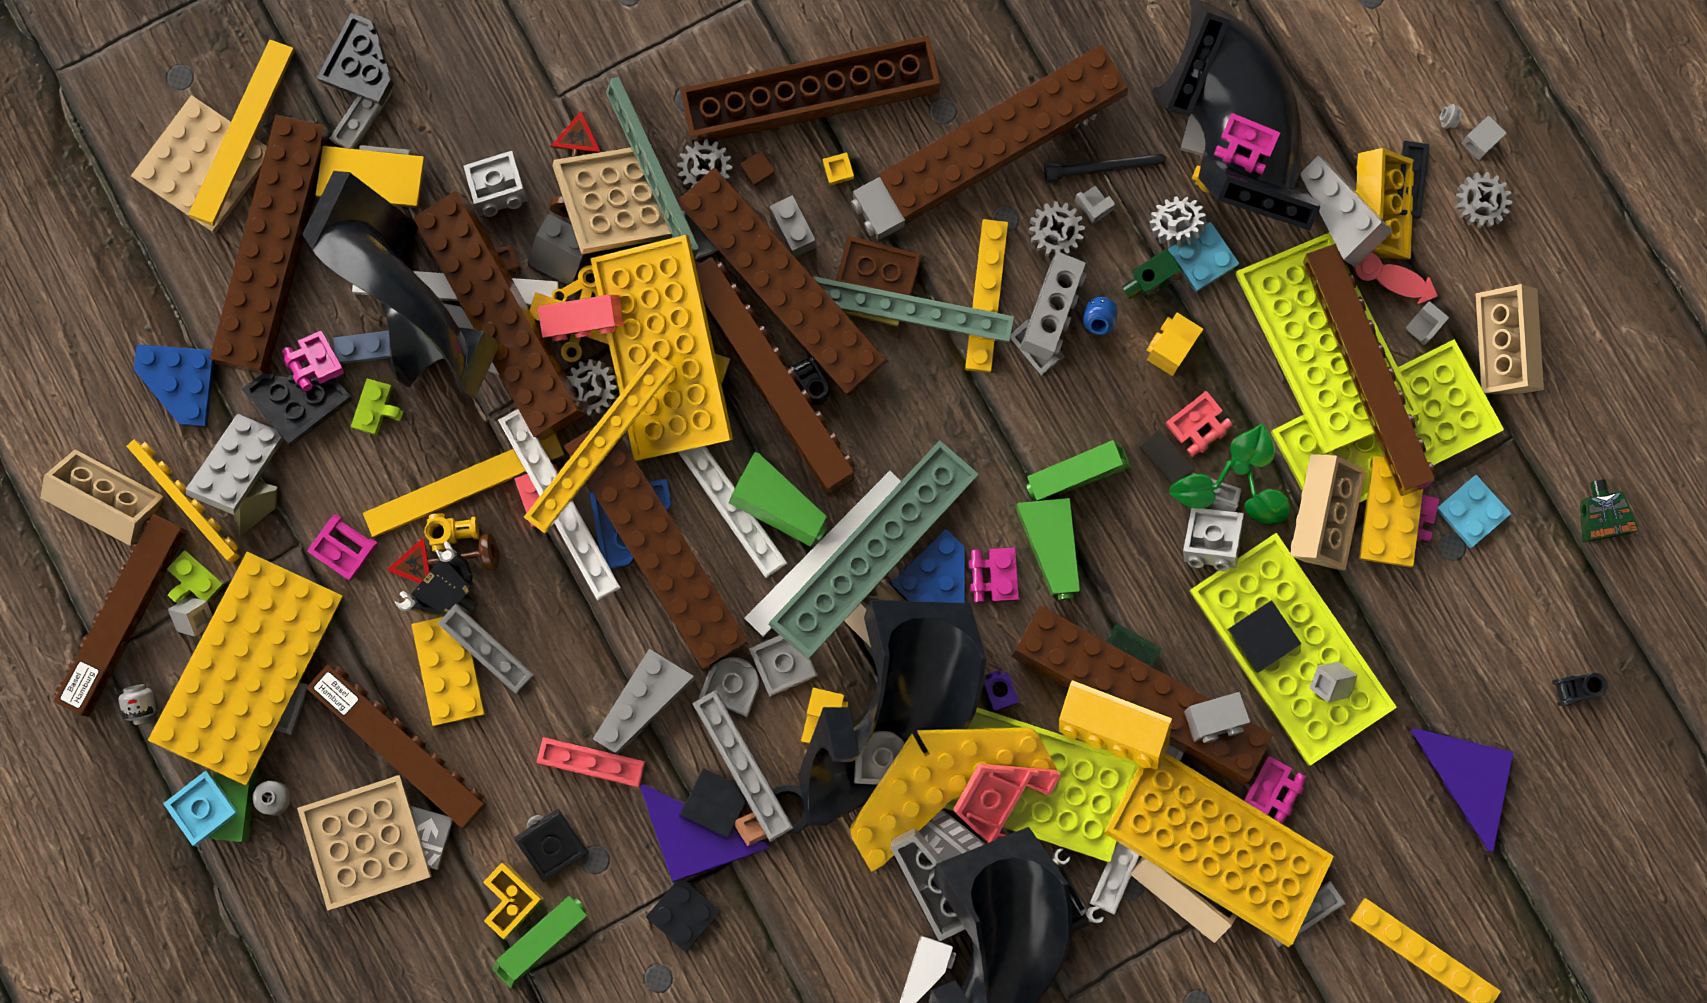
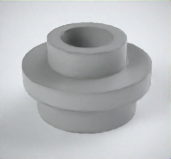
M1451 104L1449 107L1446 106L1440 114L1441 126L1445 129L1449 127L1454 129L1461 120L1462 110L1458 109L1456 104Z

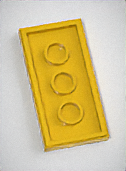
M323 146L316 196L321 197L333 171L351 172L392 205L418 208L425 158L422 156Z

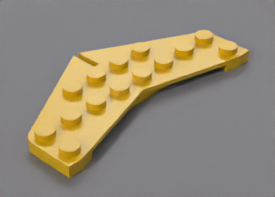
M1032 728L917 730L928 750L926 753H923L914 735L911 734L850 827L851 837L871 872L883 866L894 856L890 848L891 839L914 828L919 832L952 799L960 798L978 764L1057 770L1038 733Z

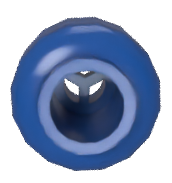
M1106 297L1091 299L1084 310L1083 324L1085 328L1095 335L1110 333L1117 322L1118 309L1116 304Z

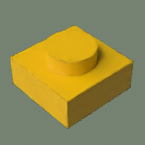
M847 152L822 159L829 186L854 179Z

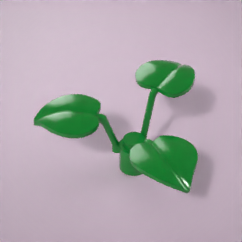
M1262 423L1254 429L1237 436L1232 441L1230 446L1231 461L1226 462L1225 469L1214 485H1212V480L1209 476L1195 474L1180 479L1169 489L1170 494L1183 505L1194 509L1206 508L1215 501L1216 494L1213 490L1219 488L1228 471L1232 468L1236 474H1248L1251 493L1254 498L1245 502V510L1253 520L1264 524H1276L1285 521L1289 516V500L1282 492L1273 489L1264 490L1260 494L1256 492L1252 465L1257 467L1266 466L1273 460L1275 455L1272 437Z

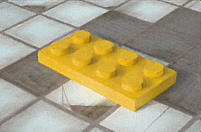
M1372 457L1359 559L1413 567L1423 489L1400 496L1384 457Z
M443 617L411 624L432 726L434 727L486 715L473 655L438 624Z

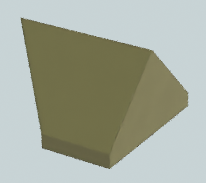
M259 481L255 482L233 515L239 536L247 532L277 507L278 487Z

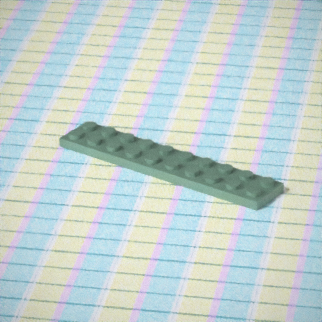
M939 440L775 615L768 625L809 660L979 474Z

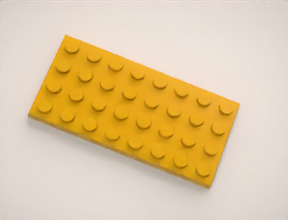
M689 235L590 258L598 296L619 295L624 326L615 327L616 332L607 333L620 395L654 352L676 368L628 429L634 460L639 461L733 440Z
M246 552L148 741L247 786L343 596L250 552Z
M1165 753L1158 770L1151 767L1144 768L1139 765L1104 831V834L1287 947L1293 944L1334 857Z

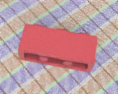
M604 295L538 306L542 338L552 337V342L568 340L567 335L576 334V338L592 336L591 331L600 330V334L616 332L615 327L624 326L619 295Z

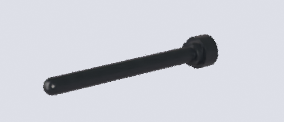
M1153 154L1064 166L1055 162L1044 163V176L1046 183H1052L1067 175L1162 164L1165 162L1166 157L1164 154Z

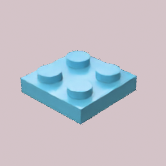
M1211 222L1205 225V232H1199L1200 239H1195L1194 237L1191 239V245L1183 242L1182 247L1179 248L1176 243L1168 249L1195 293L1239 265V262Z
M1477 475L1473 476L1437 508L1438 513L1470 548L1476 545L1511 514Z
M206 770L163 803L192 846L196 847L239 814L210 771Z

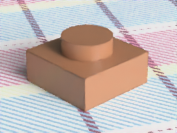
M754 813L736 820L734 826L747 846L767 838Z

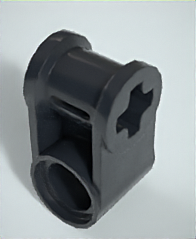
M810 353L797 364L787 366L797 376V382L801 389H805L813 401L812 404L821 405L828 400V384ZM815 386H821L824 389V392L819 396H814L810 393L811 389Z
M1599 673L1552 680V684L1556 685L1559 697L1558 706L1601 696L1608 687L1606 678ZM1590 678L1594 679L1598 684V689L1595 693L1591 692L1587 687V682Z

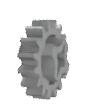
M705 139L704 145H700L698 141H695V148L693 149L687 145V155L680 153L679 156L683 162L677 163V168L681 170L678 173L679 179H685L683 182L684 187H693L709 172L706 169L701 170L700 164L705 167L709 166L710 170H712L714 167L717 168L721 162V174L730 182L731 179L727 173L733 172V168L727 165L732 160L730 156H725L727 153L726 148L718 150V142L709 146L708 139ZM690 161H692L694 164V168H692L690 170L691 172L689 173L688 166Z
M1486 172L1481 178L1479 173H1475L1473 180L1467 177L1463 181L1464 184H1460L1457 188L1460 193L1456 194L1454 200L1460 201V203L1455 206V210L1463 211L1460 219L1469 218L1467 225L1470 226L1473 222H1477L1478 229L1484 223L1487 228H1491L1494 222L1499 224L1503 220L1502 216L1506 217L1510 212L1507 207L1512 205V201L1506 198L1512 193L1511 191H1504L1503 188L1507 183L1499 184V176L1496 175L1493 179H1490L1489 172ZM1467 195H1468V197L1470 198V204H1469V205H1468V201H1467ZM1497 196L1499 199V205L1496 203ZM1485 198V202H1480L1481 199Z
M1176 196L1174 202L1171 203L1166 199L1165 206L1157 205V212L1151 213L1152 220L1150 221L1153 237L1158 238L1160 244L1167 241L1168 247H1172L1174 243H1177L1178 247L1181 248L1183 242L1191 245V239L1193 237L1200 239L1199 232H1205L1206 230L1205 224L1207 220L1203 206H1198L1196 200L1189 203L1188 197H1185L1183 201H1179V198Z
M1055 201L1053 208H1050L1046 203L1044 204V212L1037 209L1035 212L1037 218L1032 217L1030 220L1033 227L1029 228V234H1035L1031 238V243L1038 242L1036 250L1039 252L1045 249L1046 257L1051 252H1054L1055 255L1057 251L1069 256V248L1076 251L1078 248L1076 242H1082L1083 236L1078 234L1083 233L1085 230V226L1078 225L1082 222L1083 218L1082 216L1075 217L1076 208L1071 211L1067 210V203L1062 208L1059 207L1057 201ZM1046 219L1047 226L1040 231V224ZM1053 226L1057 229L1061 228L1060 234L1057 231H1052ZM1073 229V236L1068 241L1066 233L1071 232Z
M589 360L588 365L585 362H579L580 369L572 367L573 376H566L588 416H595L596 412L602 415L605 414L604 407L610 408L612 406L610 401L612 399L617 400L618 398L614 395V391L619 390L618 386L614 385L617 379L615 375H611L614 369L611 367L605 368L606 363L599 361L596 364V361ZM590 385L594 387L593 392L589 389Z

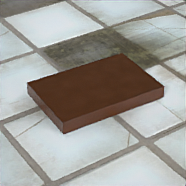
M848 236L836 281L911 296L922 254Z

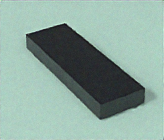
M1404 141L1402 143L1401 155L1414 160L1412 168L1414 184L1411 195L1413 196V211H1411L1413 219H1420L1429 144ZM1401 164L1400 169L1404 176V182L1407 164ZM1403 184V187H1402L1401 189H1398V194L1400 195V197H1401L1402 199H1403L1404 184ZM1402 209V212L1398 215H1406L1407 210Z

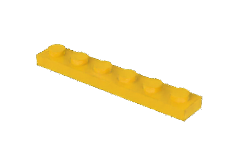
M986 219L982 221L972 306L974 309L998 313L1008 222ZM969 335L965 370L991 373L995 340Z
M135 439L127 445L128 449L222 556L234 564L241 557L236 551L239 548L238 545L229 536L226 539L219 532L222 527L212 517L208 519L203 514L206 509L197 499L191 500L186 495L187 487L179 479L176 482L170 476L172 470L163 461L158 463L153 457L156 452L148 443L144 442L142 444Z
M1366 898L1362 900L1350 919L1358 927L1469 1003H1494L1501 992Z

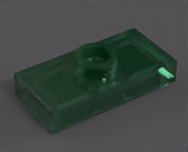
M1117 623L1106 640L1107 643L1153 667L1162 648Z

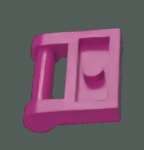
M334 514L307 552L349 581H352L367 558L375 551L378 542L372 538L367 539L342 522L340 516ZM335 530L339 531L362 547L359 554L355 553L333 538L331 534Z

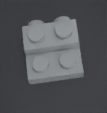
M512 151L464 165L473 203L479 216L491 217L496 215L500 209L507 207L517 209L523 202L528 201Z
M1191 508L1183 549L1184 562H1188L1194 568H1201L1204 564L1213 565L1219 571H1228L1230 568H1236L1244 513Z

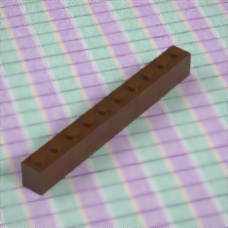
M1336 244L1307 253L1303 264L1400 496L1430 487L1435 481V468L1431 462H1427L1424 454L1426 452L1424 442L1416 436L1414 431L1416 428L1415 421L1412 415L1406 412L1404 395L1401 390L1397 391L1394 383L1396 381L1394 371L1391 367H1387L1384 360L1386 357L1385 350L1382 344H1378L1374 336L1376 334L1375 326L1365 315L1366 306L1361 296H1357L1354 289L1356 288V282L1351 273L1348 274L1346 270V261L1338 251Z

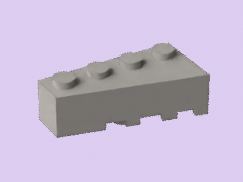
M1319 155L1300 173L1311 197L1320 206L1319 213L1341 256L1352 266L1356 267L1393 231L1344 178Z
M649 649L593 740L619 754L696 678Z
M916 828L891 839L890 848L939 942L965 930V927L933 880L936 865L944 860Z

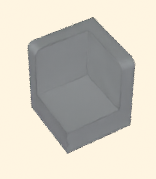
M1487 116L1465 137L1461 144L1480 160L1506 135V132L1490 116Z
M1096 186L1085 193L1079 192L1074 200L1092 225L1112 212L1115 206L1111 197L1104 198Z
M1429 301L1406 326L1405 331L1424 346L1449 317Z
M187 597L168 609L176 631L191 636H197L205 631L213 617L207 601Z
M1340 662L1321 665L1317 667L1309 689L1328 703L1345 699L1350 696L1357 675Z

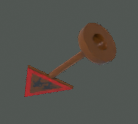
M582 111L577 114L550 146L551 148L572 150V157L578 156L579 151L601 152ZM563 196L554 197L550 203L551 212L561 217L570 218Z
M485 534L480 538L479 551L460 554L465 559L480 557L483 566L488 570H496L499 566L498 546L492 534ZM423 537L393 563L387 571L421 583L430 572L429 566L436 565L440 559H428L425 537Z

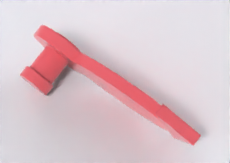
M1370 253L1356 267L1353 266L1354 273L1359 279L1365 281L1377 279L1379 284L1395 294L1410 298L1420 297L1417 304L1437 297L1430 277L1425 282L1418 274L1407 268L1392 264L1383 265L1380 258L1374 253Z

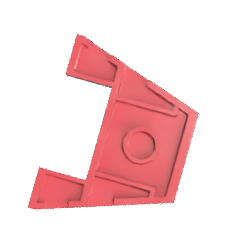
M978 764L956 803L954 811L988 843L1009 835L1001 831L1026 786L1050 796L1061 775L1058 771L1050 769Z

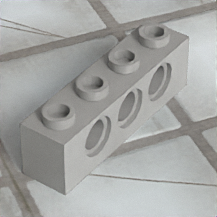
M1057 251L1048 268L1020 350L1049 361L1053 353H1059L1063 340L1059 339L1061 332H1066L1071 317L1067 316L1069 309H1074L1079 295L1075 294L1077 286L1082 287L1087 274L1083 272L1085 262ZM1058 282H1064L1068 288L1061 287ZM1050 304L1058 305L1060 310H1054ZM1042 326H1048L1052 333L1044 331Z

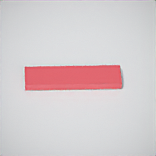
M543 737L536 763L640 787L646 762Z

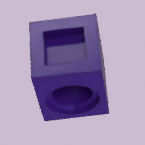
M998 670L986 675L987 680L983 681V688L993 713L1018 704L1019 700L1008 672L1002 674ZM996 683L1005 685L1007 689L1006 695L1003 697L995 696L992 692L993 685Z

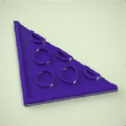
M1412 728L1411 734L1423 749L1422 751L1433 768L1436 769L1445 787L1463 811L1470 826L1481 839L1485 849L1493 852L1513 752Z
M644 784L640 785V790L672 883L769 849L768 844L761 840L747 846L734 827L727 839L712 833L679 816L685 805L684 803Z

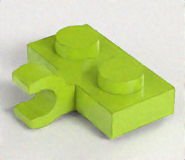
M367 378L351 427L359 431L378 435L384 416L401 421L404 411L398 407L388 405L393 387L389 384Z
M186 550L167 568L181 582L180 585L176 586L168 594L177 603L184 600L191 591L199 599L209 603L225 586Z

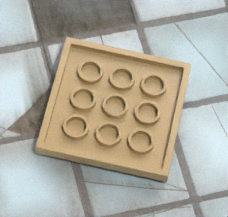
M191 95L132 173L131 177L188 215L231 122ZM254 138L215 225L212 226L195 220L214 234L217 232L260 174L267 148L266 145Z
M632 148L553 161L552 166L581 254L673 238Z
M401 775L297 808L327 911L432 877Z

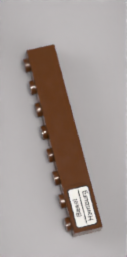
M155 514L145 521L142 527L143 534L141 538L132 545L130 549L131 556L127 564H124L117 574V583L114 588L112 587L105 596L106 603L102 611L97 612L92 621L93 628L89 635H85L80 643L81 650L77 658L72 659L67 668L69 673L64 682H60L55 690L56 697L53 702L81 716L90 717L160 585L167 568L170 566L188 530Z
M327 664L307 686V689L461 828H467L486 807L487 804L482 800L485 796L474 786L469 789L463 783L465 778L458 771L453 769L450 772L444 766L446 761L434 751L430 754L424 748L427 744L419 736L414 734L411 737L405 731L407 726L400 719L395 717L392 720L386 714L388 709L377 699L372 702L366 696L369 692L361 684L356 682L353 685L347 679L349 674L342 667L337 665L334 668Z

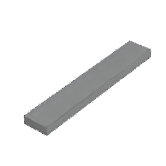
M715 690L692 703L769 841L771 842L794 829L717 691Z

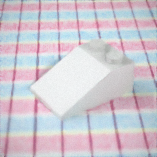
M921 935L900 1003H917L945 974L946 968L952 969L956 953L952 952L953 946Z

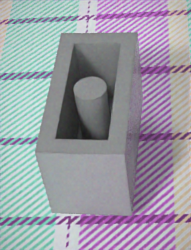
M880 177L853 191L854 200L851 203L858 215L863 214L866 220L864 226L870 236L875 235L879 241L905 227V219Z
M793 195L770 206L771 216L788 249L795 257L816 248L815 238Z
M1240 692L1189 706L1184 711L1194 742L1203 740L1204 744L1218 740V735L1228 733V736L1244 732L1243 728L1250 723Z

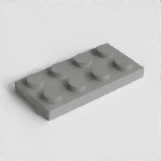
M237 414L187 486L186 495L234 515L284 439L275 429Z

